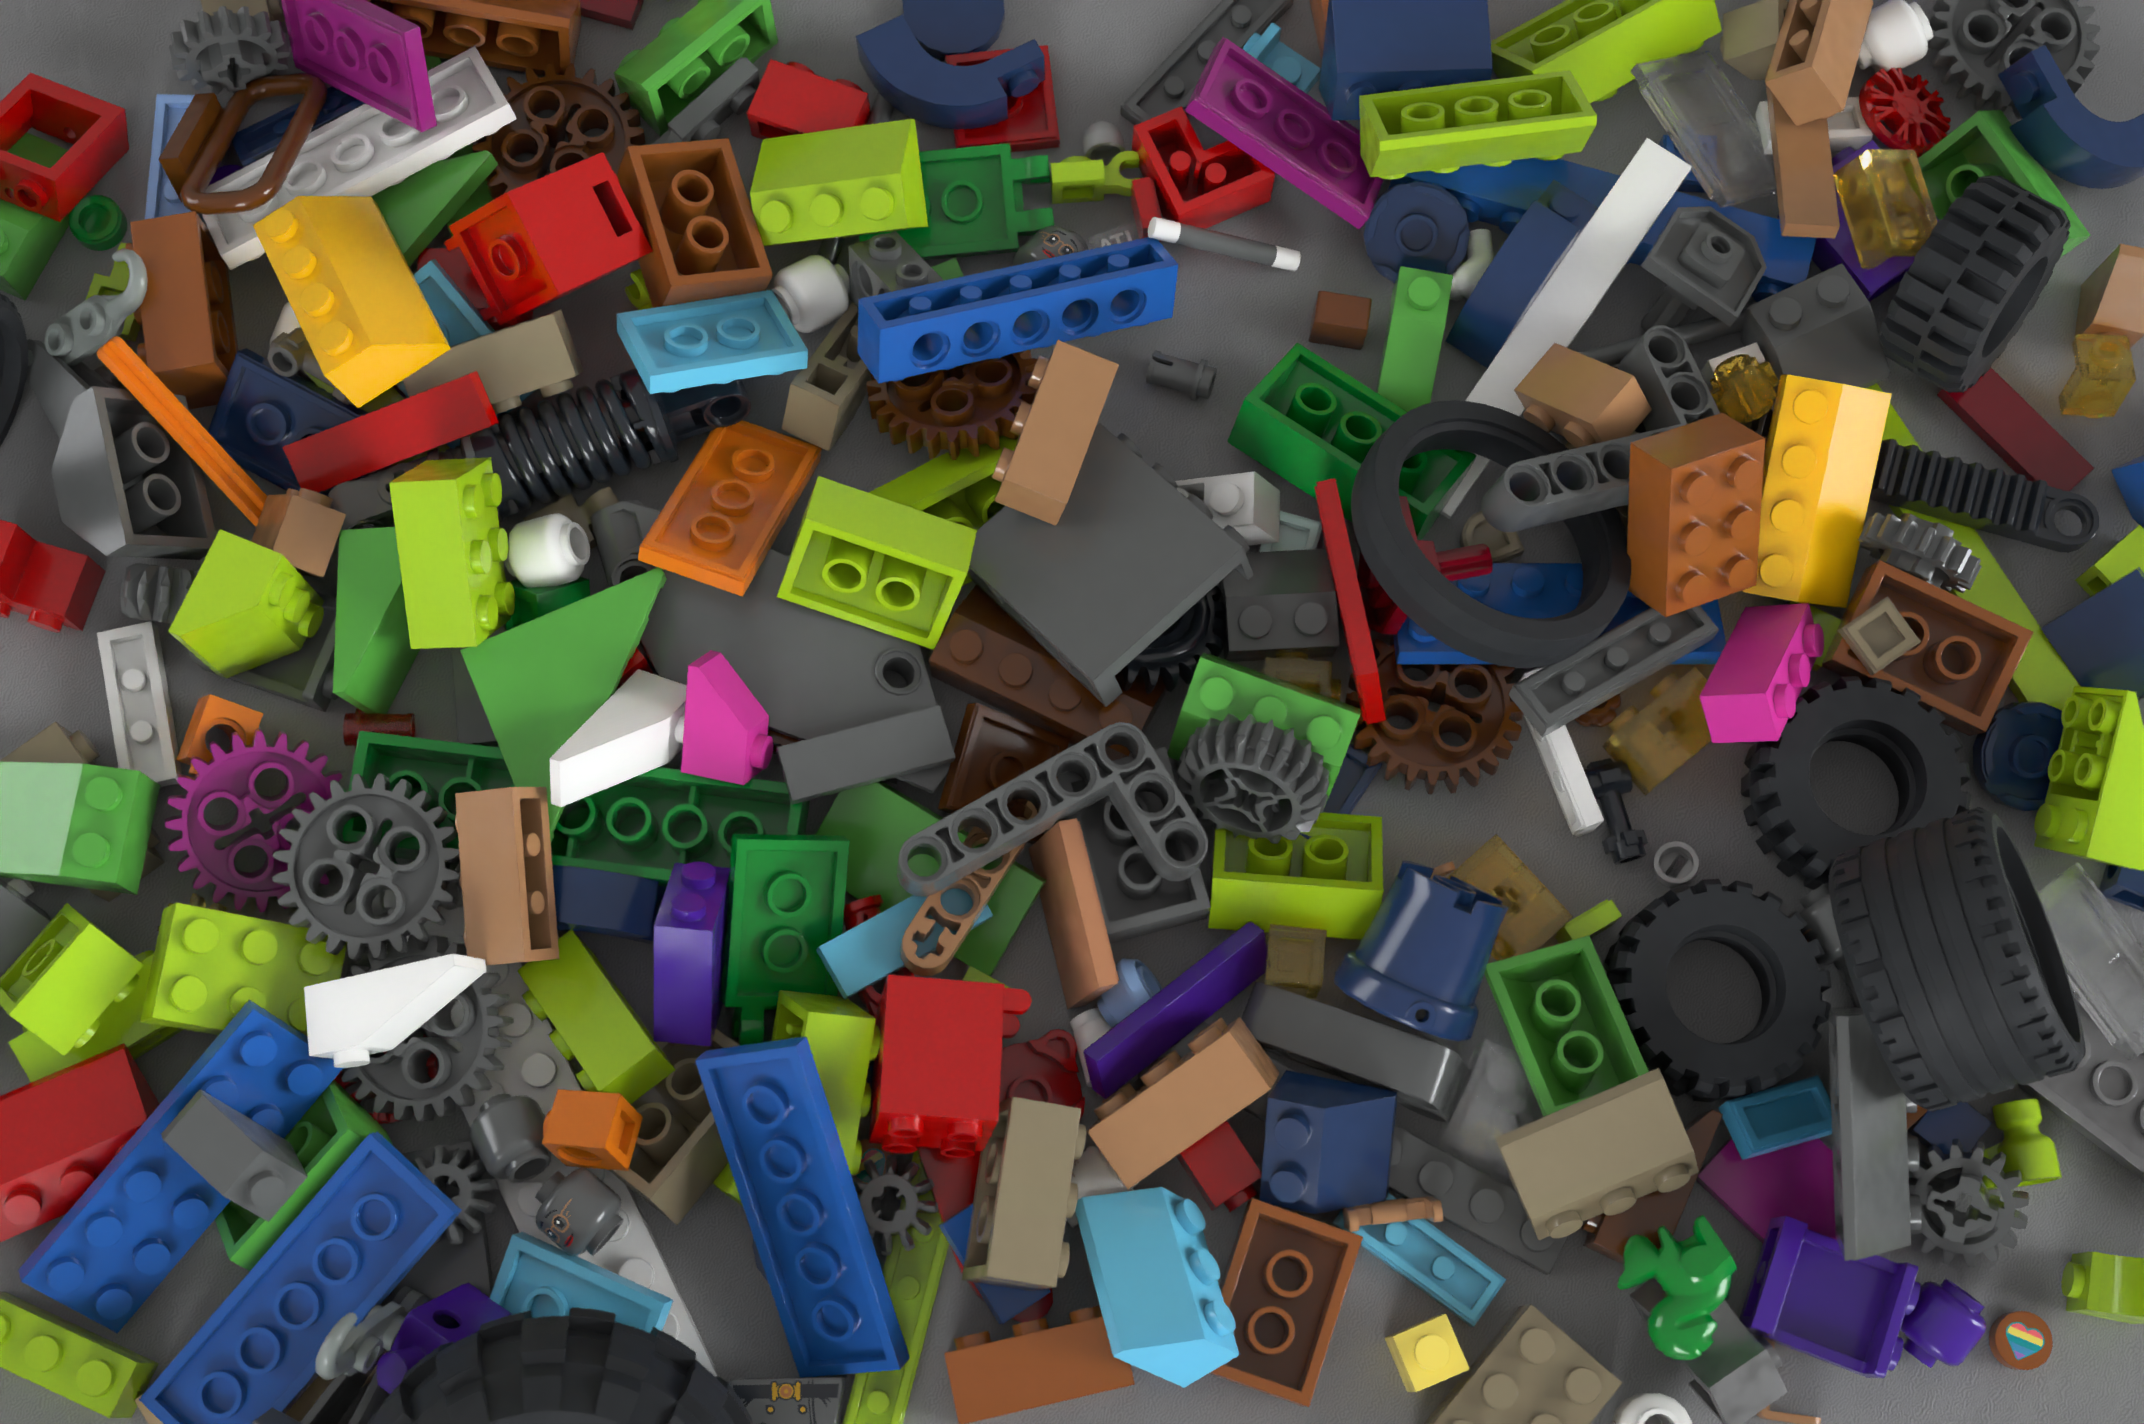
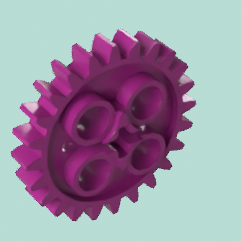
M256 729L252 744L244 745L241 737L237 732H234L231 735L232 749L225 752L217 743L212 741L209 745L214 759L207 763L194 755L190 758L193 767L198 773L194 778L182 774L176 776V781L187 791L185 795L168 796L167 803L181 810V815L165 819V827L182 832V835L168 842L169 851L187 850L188 854L180 860L177 867L180 872L193 868L199 870L192 882L194 889H200L209 882L215 884L212 890V901L218 903L227 892H231L234 894L235 910L238 911L245 905L248 897H255L259 912L262 913L266 910L269 897L276 896L279 899L291 890L290 886L273 882L272 878L276 874L288 870V864L273 857L274 852L290 850L292 845L290 841L280 834L281 829H285L287 823L294 818L292 813L294 809L302 810L308 814L315 810L309 796L310 793L315 792L326 800L332 798L330 781L336 780L339 782L343 776L339 770L322 774L321 770L326 765L328 757L321 753L308 760L306 758L309 749L308 741L303 739L293 750L287 749V734L280 731L273 745L266 744L262 730ZM277 768L285 773L286 785L279 794L264 796L255 790V779L262 770ZM299 792L306 795L303 802L271 816L269 819L271 829L262 833L260 829L253 827L222 849L214 846L215 842L221 837L230 835L248 826L252 822L249 812L253 809L259 808L262 813L267 814L277 809ZM223 797L232 800L236 804V814L229 823L214 825L204 818V809L212 799ZM256 845L266 852V860L260 869L254 872H243L234 865V857L242 847ZM325 873L320 879V883L327 885L330 881Z

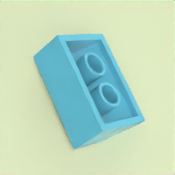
M1163 1187L1088 1196L1077 1200L1075 1213L1113 1357L1185 1388L1240 1355L1233 1334L1235 1320L1230 1309L1224 1303L1218 1283L1220 1269L1214 1257L1209 1253L1204 1236L1205 1219L1199 1207L1192 1200L1184 1199Z

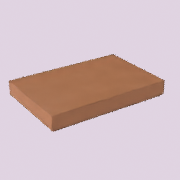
M1074 818L1058 821L1029 848L1034 872L1047 880L1039 894L1067 1009L1086 1006L1117 985L1119 981L1080 821Z

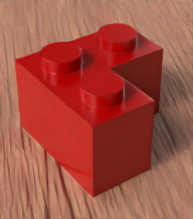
M1182 106L1133 127L1132 151L1139 154V169L1143 177H1150L1154 182L1160 211L1164 219L1206 229L1270 201L1275 179L1274 171L1229 140L1204 150Z
M0 520V617L9 618L11 611L28 615L27 622L51 632L60 633L62 626L83 631L105 570L88 555L36 541L17 524Z

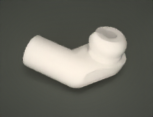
M1476 229L1470 231L1467 247L1468 260L1457 268V272L1451 274L1453 275L1450 293L1452 300L1458 301L1463 297L1468 299L1492 262L1494 250L1490 230Z

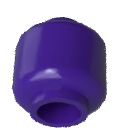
M1947 1278L1944 1279L1941 1285L1932 1281L1923 1283L1920 1286V1295L1913 1312L1910 1315H1904L1900 1330L1908 1338L1904 1342L1903 1348L1930 1368L1933 1367L1937 1360L1948 1366H1959L1986 1331V1322L1980 1315L1984 1306Z

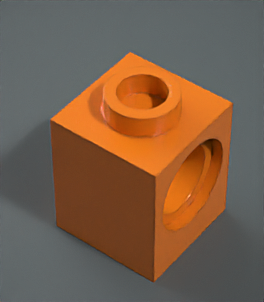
M212 694L199 698L176 761L190 765L188 774L195 777L198 772L190 760L193 755L207 763L214 759L205 743L206 734L212 727L219 728L228 735L230 740L229 750L232 749L231 735L234 732H237L241 737L244 745H250L264 713Z
M558 1089L552 1110L547 1113L544 1119L542 1144L565 1166L628 1171L643 1116L620 1093Z

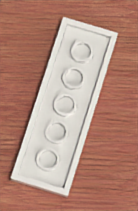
M474 46L427 71L437 126L420 132L372 106L364 104L309 133L282 188L266 204L256 209L239 213L202 214L220 256L229 269L233 270L248 261L256 260L265 253L253 225L297 196L371 197L389 186L403 182L408 176L425 167L450 157L454 152L476 140L494 134L501 127L516 120L517 118L476 47ZM274 152L207 187L205 193L238 191L254 185L262 177Z

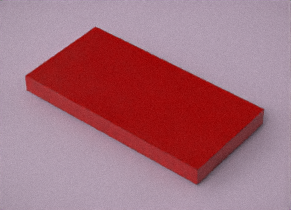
M1336 479L1316 482L1317 486H1314L1322 533L1363 721H1366L1367 724L1386 721L1377 663Z

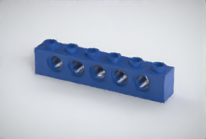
M1146 237L858 299L857 353L878 384L888 381H900L906 377L937 370H949L956 366L986 359H997L1008 354L1035 348H1046L1056 344L1057 340L1066 342L1084 337H1095L1102 333L1128 327L1144 326L1151 322L1173 317L1179 264L1157 239Z

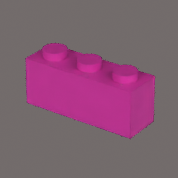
M1809 603L1744 608L1699 696L1712 743L1779 740L1788 719L1792 718L1795 714L1796 701L1803 687H1807L1809 684L1810 671L1817 657H1821L1824 650L1823 630L1820 624H1814Z

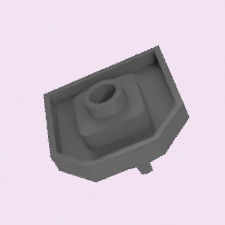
M1711 206L1678 207L1641 264V267L1666 283L1663 293L1642 319L1641 328L1646 332L1654 326L1677 327L1690 309L1695 311L1698 306L1731 327L1740 316L1767 269L1755 237Z

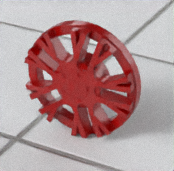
M1901 67L1897 69L1891 68L1887 72L1882 68L1872 75L1861 87L1859 106L1862 116L1872 133L1887 147L1905 156L1921 157L1947 136L1946 132L1951 127L1949 125L1951 119L1943 116L1939 107L1944 102V99L1937 97L1939 94L1937 90L1930 94L1925 88L1929 81L1926 79L1921 81L1922 76L1920 74L1911 78L1902 73ZM1884 120V122L1886 123V125H1887L1891 130H1893L1894 133H1893V134L1890 133V132L1883 126V124L1881 123V121Z

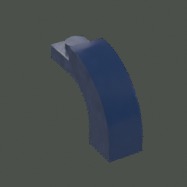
M903 14L856 36L859 61L882 97L903 114L919 122L940 128L973 129L1008 119L1007 98L1010 96L1021 97L1027 95L1041 81L1045 80L1044 54L1035 39L986 62L971 66H955L941 62L929 55L920 46Z
M2046 45L2031 51L1998 74L1999 79L2022 117L2021 120L2009 128L2023 148L2051 173L2073 184L2095 189L2123 186L2144 176V113L2128 121L2114 122L2100 118L2090 112L2072 92Z
M1553 180L1537 201H1533L1493 258L1461 310L1446 342L1488 369L1557 266L1591 220L1598 207L1556 180Z
M552 865L557 930L570 931L572 929L573 931L615 936L654 945V924L666 887L658 885L659 881L603 870Z

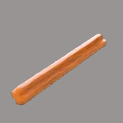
M112 337L97 351L98 358L256 527L267 495L121 337Z

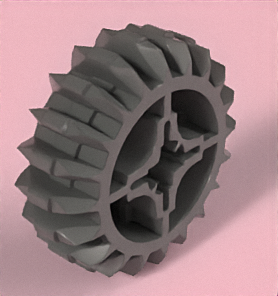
M1228 713L1223 721L1210 718L1205 727H1197L1194 734L1190 736L1178 762L1180 767L1177 772L1179 777L1177 788L1185 793L1184 799L1189 806L1197 807L1196 817L1210 819L1214 822V830L1225 828L1233 832L1234 839L1240 834L1249 836L1252 839L1266 838L1270 842L1278 844L1281 837L1288 840H1296L1300 832H1310L1312 825L1317 822L1319 813L1324 810L1328 798L1326 793L1329 787L1328 777L1330 772L1323 767L1324 756L1311 752L1310 740H1298L1294 737V728L1286 730L1274 726L1273 719L1267 724L1257 722L1252 714H1249L1244 721H1240L1237 717Z

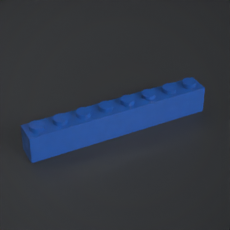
M1537 158L1512 160L1510 164L1501 167L1478 164L1461 166L1458 170L1450 173H1436L1431 170L1407 173L1402 178L1391 180L1389 189L1396 184L1413 180L1437 183L1456 196L1466 212L1468 222L1478 220L1499 226L1500 230L1510 235L1533 201H1537L1553 180H1556L1599 208L1620 178V175L1562 159L1546 161ZM1676 191L1626 263L1641 266L1668 220L1678 207L1711 206L1755 237L1767 267L1751 295L1756 302H1759L1807 279L1817 238L1781 236L1779 219Z

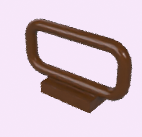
M305 73L260 77L247 82L246 89L236 91L229 99L225 108L221 107L215 93L195 94L159 157L165 173L184 206L191 211H196L197 214H227L250 211L273 199L282 188L326 102L328 91L322 79ZM305 94L258 182L243 190L205 193L252 105L269 97Z

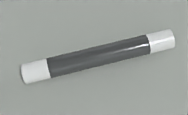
M1153 217L1148 227L1149 238L1293 272L1297 270L1300 264L1301 254L1297 250L1158 217Z

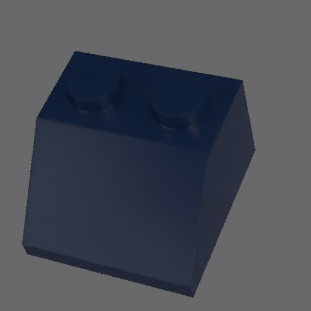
M1286 1070L1268 1096L1260 1201L1313 1214L1385 1201L1389 1190L1398 1092Z

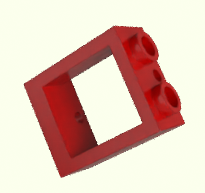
M31 72L0 101V199L23 207L28 211L61 222L129 150L125 108ZM30 128L74 144L51 168L7 152Z

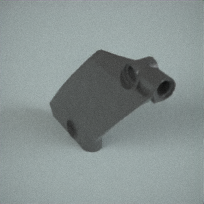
M640 500L618 502L596 511L590 517L609 588L657 568L656 566L639 561L638 555L640 544L661 511L642 506ZM770 549L743 597L663 569L667 580L663 589L661 588L648 616L649 621L639 641L657 676L687 685L689 664L710 650L721 652L769 715L768 729L800 741L937 706L918 644L777 597L790 556ZM895 671L904 677L907 687L895 688L890 686L885 681L883 672ZM951 763L895 778L933 793L947 775Z

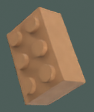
M1222 1017L1218 1018L1194 1036L1195 1039L1187 1044L1191 1049L1189 1053L1181 1058L1177 1051L1173 1050L1147 1069L1148 1072L1140 1077L1144 1083L1142 1086L1135 1090L1130 1082H1128L1107 1099H1104L1102 1104L1094 1110L1098 1119L1087 1132L1127 1189L1137 1184L1271 1090L1280 1072L1241 1017H1238L1228 1025Z

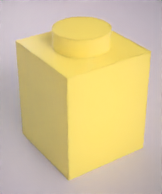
M1446 1314L1436 1315L1385 1337L1407 1392H1418L1470 1369Z

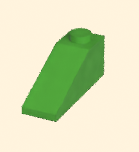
M1400 266L1392 291L1376 393L1409 412L1414 408L1429 404L1431 401L1446 325L1453 275Z

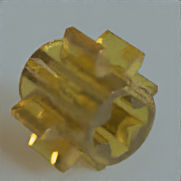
M1739 354L1724 360L1715 368L1713 372L1714 378L1710 380L1713 387L1710 393L1720 413L1727 412L1729 417L1739 422H1750L1762 417L1771 409L1773 399L1777 397L1773 387L1780 382L1769 361L1759 365L1756 357Z

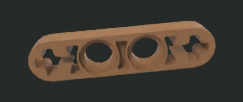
M1015 799L1007 804V807L1011 808L1017 802L1026 806L1023 815L1028 820L1037 815L1035 806L1026 799ZM1020 816L1017 818L1019 820H1027ZM974 826L963 844L969 848H974L979 844H987L989 840L987 834L982 829ZM1027 842L1002 855V863L998 867L991 870L980 868L926 898L902 938L900 955L904 966L908 970L919 976H933L945 969ZM950 889L964 890L970 895L973 907L968 913L963 915L950 914L943 908L941 896ZM931 915L934 920L927 918V916ZM935 922L944 927L936 946V951L940 956L938 957L930 953L925 959H921L916 955L918 945L914 940L925 942L934 930ZM950 930L957 931V933L953 935Z

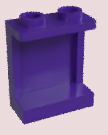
M1789 1216L1771 1218L1739 1320L1750 1333L1757 1336H1762L1765 1339L1867 1378H1885L1888 1370L1893 1371L1896 1368L1903 1351V1338L1898 1337L1904 1315H1910L1913 1312L1920 1295V1283L1915 1281L1918 1266L1908 1262H1893L1878 1255L1860 1260H1844L1836 1239L1807 1229V1223Z

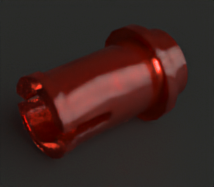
M357 708L355 713H345L343 723L345 746H355L356 750L359 731L415 737L414 713H364Z

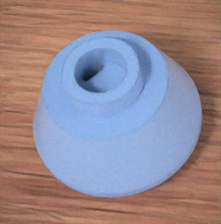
M1123 958L1115 965L1119 978L1118 984L1101 995L1102 998L1097 1001L1102 1016L1112 1028L1163 989L1150 969L1138 959Z

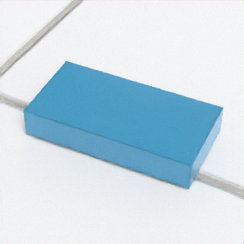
M1819 1075L1728 1100L1718 1107L1720 1113L1723 1114V1120L1742 1160L1832 1134L1831 1100Z

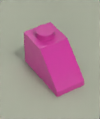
M710 650L688 665L681 772L745 785L763 769H766L770 763L773 753V738L768 736L769 715L723 654Z

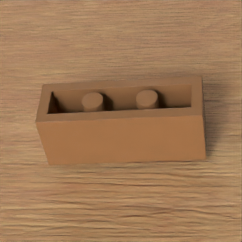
M1789 0L1765 83L1796 126L1817 119H1827L1836 113L1844 111L1873 6L1872 0Z
M1057 340L1049 359L1039 355L1027 385L1037 389L1033 402L1029 404L1021 401L1010 432L1019 435L1014 451L1003 448L992 479L1001 482L994 500L995 502L1052 525H1057L1068 503L1119 364L1060 340Z
M507 787L455 793V826L458 833L461 867L459 883L463 895L465 922L463 938L467 949V956L485 959L486 965L559 959L547 788Z

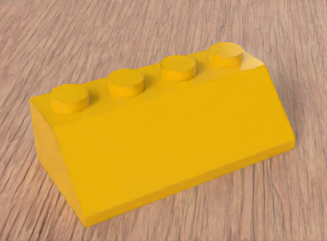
M297 196L253 225L324 376L357 408L362 407L451 349L389 226L372 197Z
M1788 374L1780 376L1764 453L1756 586L1742 590V592L1800 603L1841 608L1847 607L1860 546L1858 539L1864 527L1891 393Z

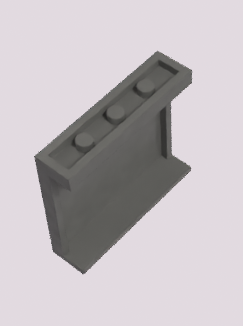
M1099 423L1094 430L1068 503L1057 525H1052L1004 506L977 530L967 575L1107 707L1123 693L1115 678L1118 672L1234 569L1247 580L1254 574L1246 556V553L1250 550L1249 545L1238 531L1230 525H1227L1224 529L1218 526L1212 520L1213 515L1202 500L1194 494H1190L1186 498L1177 490L1178 486L1175 480L1165 468L1158 463L1150 467L1141 459L1143 457L1142 453L1128 436L1120 433L1116 437Z

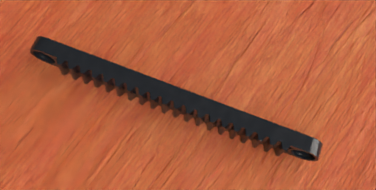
M1723 392L1711 393L1719 412L1728 415L1763 436L1766 448L1773 414L1771 407L1767 404L1752 405L1745 398L1730 399L1728 394ZM1642 422L1635 429L1637 433L1647 432ZM1894 439L1882 440L1869 500L1901 507L2057 552L2069 553L2079 550L2095 536L2099 528V515L2096 507L2089 499L2079 494L2050 487L2043 480L2028 481L2025 475L2022 474L2006 475L2004 470L2000 468L1988 470L1983 467L1982 463L1966 464L1962 462L1960 457L1945 458L1938 451L1923 452L1916 445L1901 446ZM2068 510L2075 513L2082 523L2080 534L2066 536L2060 533L2054 523L2056 512Z

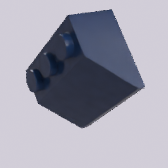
M1329 0L1319 91L1332 121L1360 120L1359 96L1491 80L1493 64L1487 0Z

